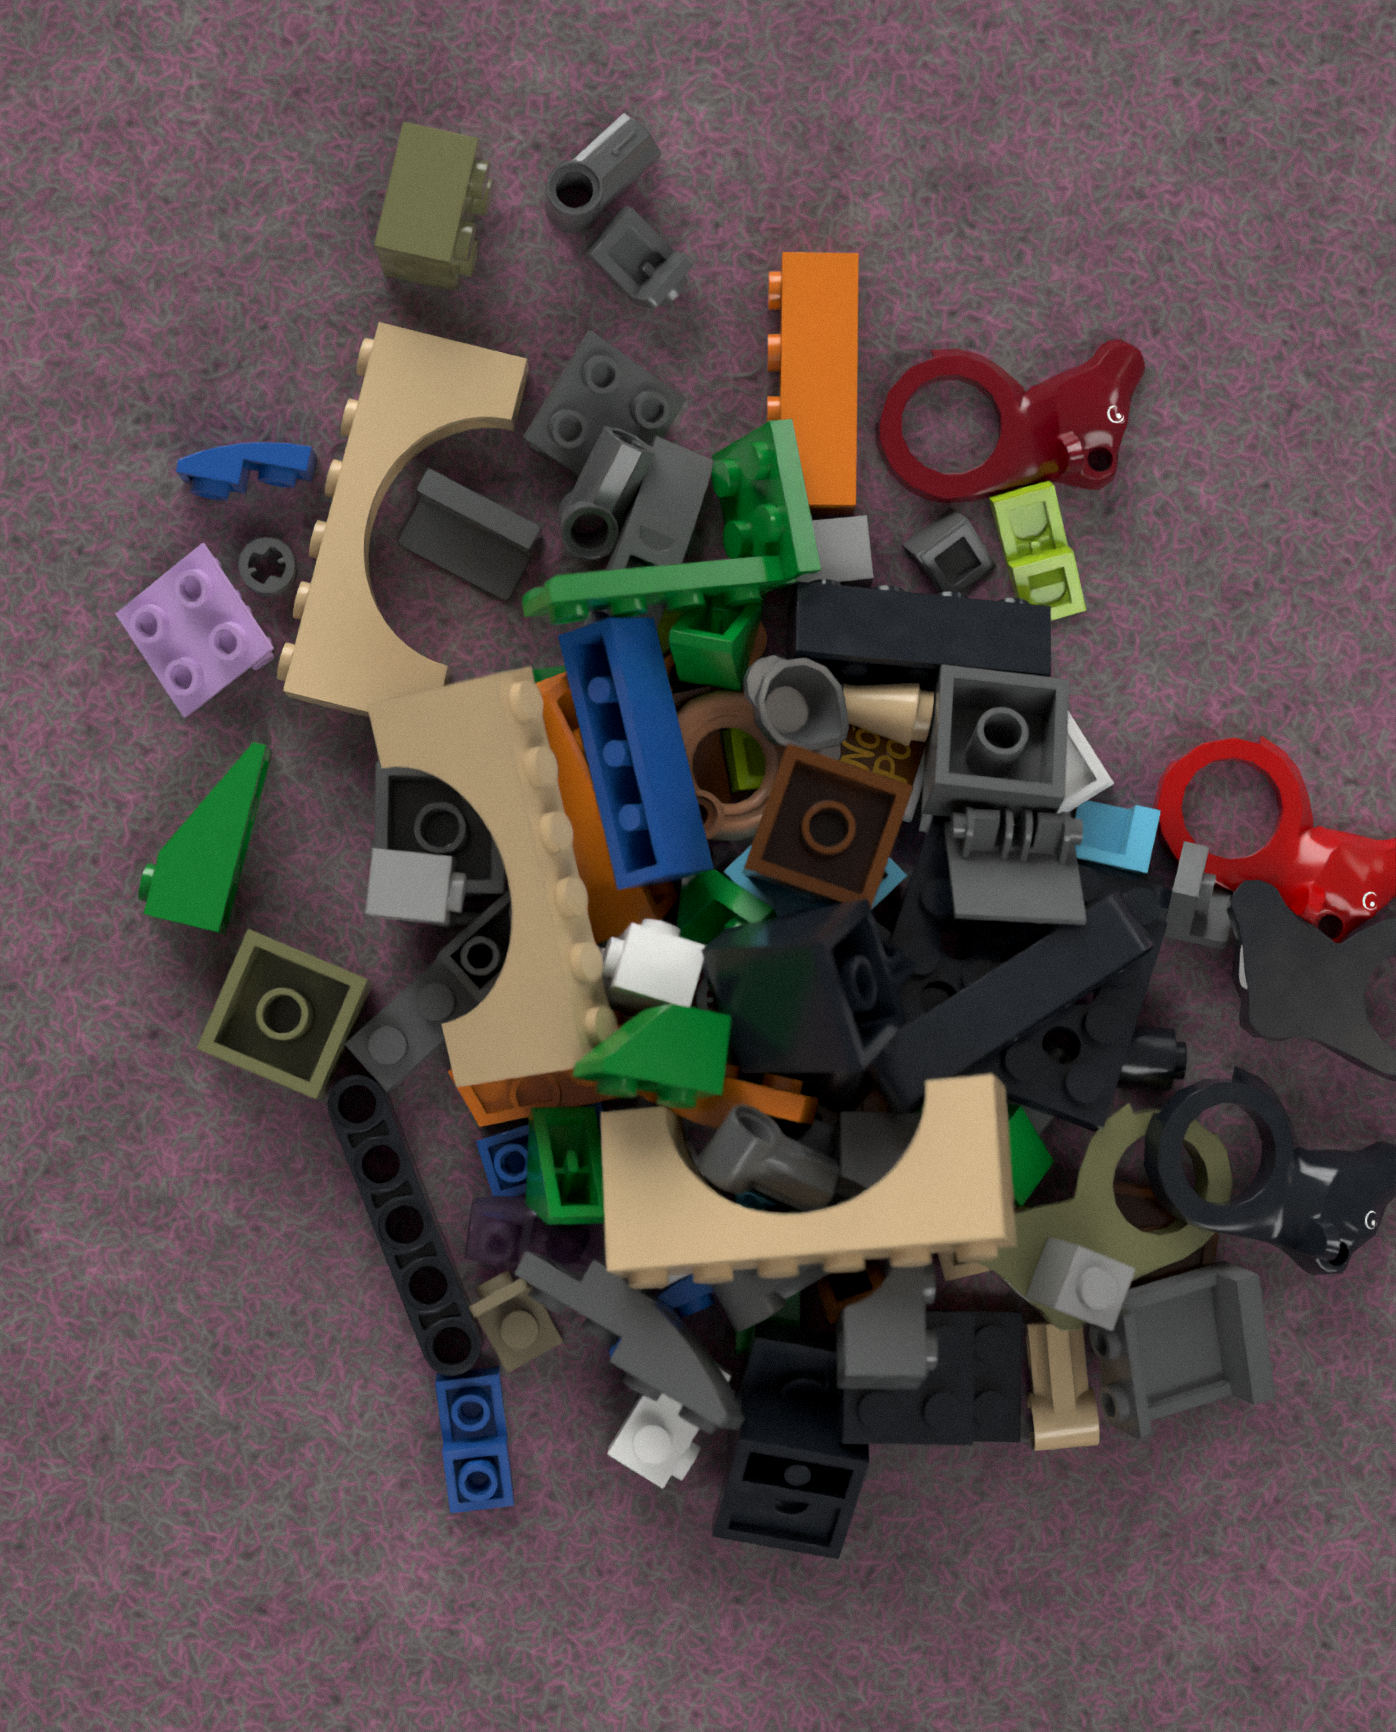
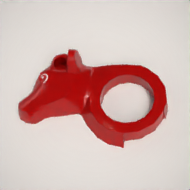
M1263 736L1260 737L1258 743L1233 737L1199 744L1177 761H1171L1160 777L1153 804V809L1161 810L1157 826V837L1167 855L1177 866L1179 865L1184 841L1196 844L1185 827L1181 806L1185 788L1198 770L1210 763L1227 760L1249 764L1266 777L1275 791L1279 810L1275 831L1263 848L1250 856L1234 859L1212 855L1208 852L1204 872L1216 875L1214 888L1234 892L1245 880H1260L1272 884L1279 891L1286 906L1317 929L1321 918L1324 916L1333 918L1338 925V932L1332 941L1339 944L1350 932L1374 917L1386 904L1396 897V838L1375 840L1353 833L1326 829L1321 826L1313 827L1314 820L1309 794L1300 770L1284 750Z

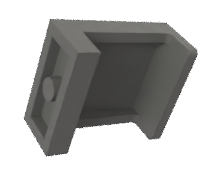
M1221 1261L1128 1289L1113 1331L1094 1324L1090 1328V1341L1095 1354L1099 1358L1103 1383L1099 1390V1402L1102 1412L1108 1420V1424L1137 1439L1152 1435L1150 1421L1233 1395L1253 1405L1276 1398L1259 1274L1227 1261Z

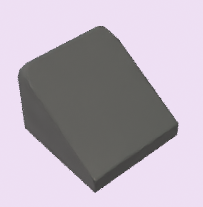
M952 507L902 544L903 548L938 593L948 591L961 593L996 567L995 562L967 517Z

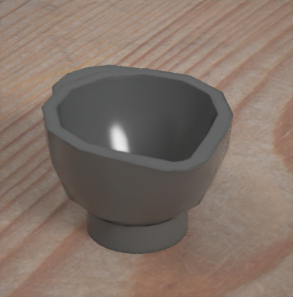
M772 655L756 660L747 669L743 679L744 696L753 707V716L757 727L772 744L786 749L787 744L790 743L814 751L838 746L846 739L849 724L844 693L840 683L826 666L805 657L786 660Z

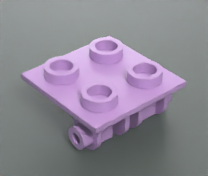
M205 543L200 544L115 613L184 718L199 709L249 668L252 667L253 670L260 669L275 657L272 653L274 649L272 646L273 641L270 637H266L252 616L253 611L249 605H245L242 601V594L239 590H235L221 569L220 561L218 558L213 557Z

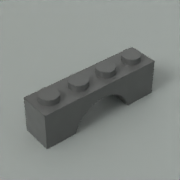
M841 1111L833 1127V1159L837 1160L840 1171L834 1192L852 1200L879 1183L891 1172L913 1142L920 1126V1113H904L896 1117L892 1112ZM887 1257L886 1274L882 1285L866 1299L843 1309L836 1321L837 1388L917 1389L927 1376L926 1370H935L937 1362L935 1329H925V1304H933L935 1297V1269L933 1263L916 1267L890 1266V1257Z

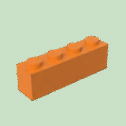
M782 252L781 272L769 271L768 310H780V334H768L767 372H779V396H767L766 423L771 420H793L810 514L853 515L856 507L859 253Z
M567 672L535 683L543 699L542 717L549 747L554 753L558 764L557 782L564 812L569 818L573 829L572 847L579 877L587 890V912L595 944L607 941L611 936L619 937L631 923L641 925L643 919L661 921L679 899V895L672 882L620 890L617 888Z

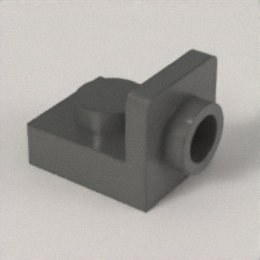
M1184 841L1166 922L1168 924L1164 937L1216 949H1224L1227 946L1232 924L1226 911V903L1233 892L1214 888L1216 875L1204 872L1209 847Z

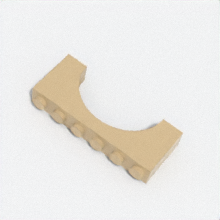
M378 322L374 340L364 338L361 345L356 374L364 377L358 400L349 398L344 410L340 434L341 436L349 437L343 461L333 459L329 468L325 485V496L333 498L327 522L317 520L312 533L309 557L317 559L311 583L302 581L298 588L293 608V618L301 620L295 644L285 643L277 670V679L285 681L283 691L289 698L369 717L367 708L369 703L449 685L452 675L449 666L432 661L407 646L387 625L376 603L369 571V548L373 524L384 495L393 480L416 455L443 438L463 431L482 428L514 431L529 375L527 358Z
M531 666L367 704L381 768L408 767L421 770L436 776L457 790L473 806L488 827L497 844L508 877L512 904V930L510 945L501 974L487 997L475 1009L462 1017L441 1024L456 1087L574 1069V1064L618 1030L616 1017L609 1007L601 975L603 970L602 955L593 938L587 912V890L579 877L572 847L573 829L569 818L564 812L557 782L558 764L554 753L549 747L542 717L543 699L539 688L534 682Z
M993 1074L926 1081L925 1106L919 1129L912 1144L893 1170L879 1183L850 1201L828 1209L803 1214L765 1213L742 1207L724 1198L710 1185L695 1164L687 1146L682 1117L667 1107L601 1112L606 1267L608 1272L628 1279L629 1288H662L669 1286L668 1276L693 1274V1282L723 1283L733 1280V1270L758 1268L759 1277L785 1278L798 1275V1265L823 1263L825 1272H855L864 1269V1259L890 1257V1266L916 1267L931 1264L930 1254L957 1252L958 1261H987L998 1258V1248L1016 1247L1005 1086Z

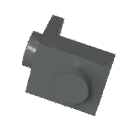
M626 206L622 207L583 252L635 305L655 309L658 305L665 306L682 292L687 284L685 275L695 263L686 253L674 251L632 207Z

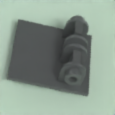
M588 330L523 438L530 443L528 448L532 452L548 461L551 458L579 477L604 426L620 428L637 436L644 443L651 446L655 436L664 438L687 399L593 331Z
M965 806L963 813L952 812L950 822H944L955 918L1086 924V913L1075 845H1080L1082 842V819H1071L1069 812H1038L1035 826H1033L1031 810L1023 809L1019 824L1013 825L1012 809L1004 808L1000 818L999 810L973 809V807Z

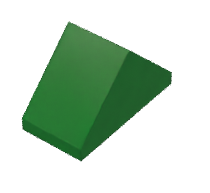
M722 598L705 600L706 605L704 607L684 612L669 631L668 643L679 681L741 692L743 679L748 668L760 624L764 600L750 605L731 608L724 607Z
M595 1107L531 1108L528 1129L526 1206L546 1224L605 1223L602 1146Z

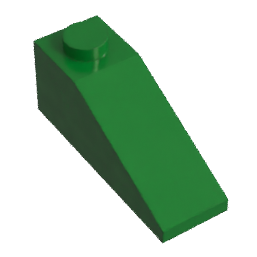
M253 742L159 851L156 865L147 863L138 891V900L146 902L143 914L226 935L273 752L267 745Z

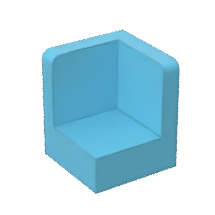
M1087 800L1076 808L1074 818L1082 819L1083 822L1082 842L1080 845H1075L1077 859L1106 865L1138 877L1148 873L1161 810L1139 805L1125 809Z

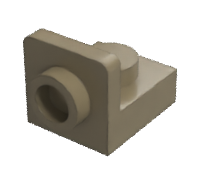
M509 1269L477 1286L475 1290L480 1300L468 1307L473 1318H477L507 1373L564 1342L547 1308L528 1296L533 1285L520 1277L514 1280Z

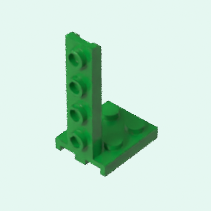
M793 420L768 421L711 455L712 460H714L711 470V482L715 494L720 499L725 525L723 530V546L730 559L557 575L549 579L544 587L534 588L523 596L524 617L549 615L551 624L561 625L585 620L590 617L589 611L608 609L609 617H633L648 612L647 605L666 604L668 613H681L702 608L706 605L705 600L718 598L723 599L724 607H740L767 598L766 593L774 589H784L797 583L796 578L803 574L821 571Z

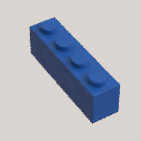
M609 617L558 635L618 890L662 885L713 870L714 867L654 617Z

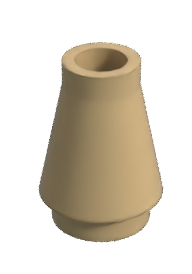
M919 683L842 685L848 724L909 746L911 740L926 742L933 712V691L919 689Z

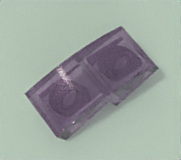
M475 1197L471 1203L465 1259L516 1271L526 1251L548 1257L571 1271L585 1274L593 1259L597 1261L602 1259L605 1223L546 1224L526 1206V1197Z

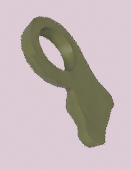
M1130 1103L1109 1116L1105 1121L1104 1128L1100 1131L1097 1130L1090 1140L1079 1171L1075 1197L1014 1212L1016 1247L998 1248V1258L976 1261L993 1270L1014 1293L1036 1307L1043 1318L1059 1330H1079L1087 1322L1025 1298L1048 1236L1081 1246L1136 1268L1132 1280L1154 1270L1183 1260L1203 1246L1214 1234V1232L1200 1230L1178 1219L1165 1228L1149 1232L1141 1231L1125 1220L1116 1205L1113 1190L1116 1164L1128 1146L1140 1137L1145 1136L1153 1113L1158 1114L1161 1109L1148 1108L1133 1112ZM1194 1120L1189 1125L1182 1141L1193 1162L1196 1178L1194 1191L1199 1197L1209 1202L1227 1201L1230 1199L1233 1183L1227 1149L1217 1132L1208 1131L1199 1122Z

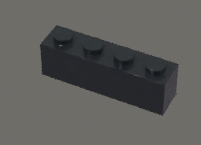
M818 579L811 582L798 581L787 611L786 660L805 657L822 664L829 669L840 685L919 683V689L931 691L942 664L1050 677L1051 606L1030 604L1028 601L1020 598H1004L999 601L968 598L962 593L951 591L941 592L936 595L905 592L902 588L891 585L862 588L842 586L839 582L830 579Z

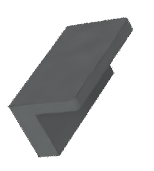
M428 468L416 489L420 500L398 539L399 545L499 599L509 600L543 538L541 527Z

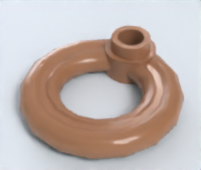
M714 690L689 700L677 712V717L707 840L745 841L756 835L785 749L772 744L757 727L753 716V707L745 698L744 691ZM720 728H737L750 734L760 745L765 758V775L759 789L750 798L736 804L720 803L718 798L712 793L701 790L693 774V756L698 744L708 733Z

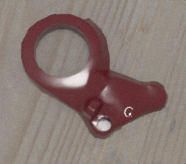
M1121 339L1109 340L1102 344L1092 358L1085 363L1061 372L1035 386H1031L1025 392L1023 386L1009 373L980 354L962 349L930 350L931 359L910 367L888 391L880 420L875 424L876 445L888 472L910 493L929 501L946 504L978 501L1045 481L1059 482L1088 490H1100L1115 478L1118 452L1127 427L1131 400L1137 384L1145 372V361L1141 351L1134 345ZM958 380L975 386L991 401L998 416L999 439L994 452L982 465L964 473H941L925 467L910 453L902 436V414L907 402L919 389L936 381ZM1093 452L1103 453L1109 460V468L1105 471L1093 470L1088 464V455Z

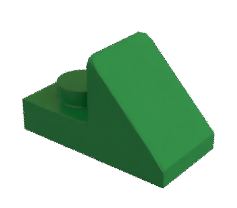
M715 869L682 878L677 928L681 930L680 938L707 946L726 928L778 917L774 908Z

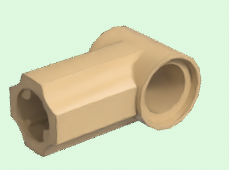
M1048 1321L1025 1324L1028 1367L1030 1369L1032 1393L1027 1394V1408L1032 1409L1034 1432H1030L1033 1451L1098 1446V1410L1094 1390L1092 1387H1088L1083 1327L1079 1330H1059Z

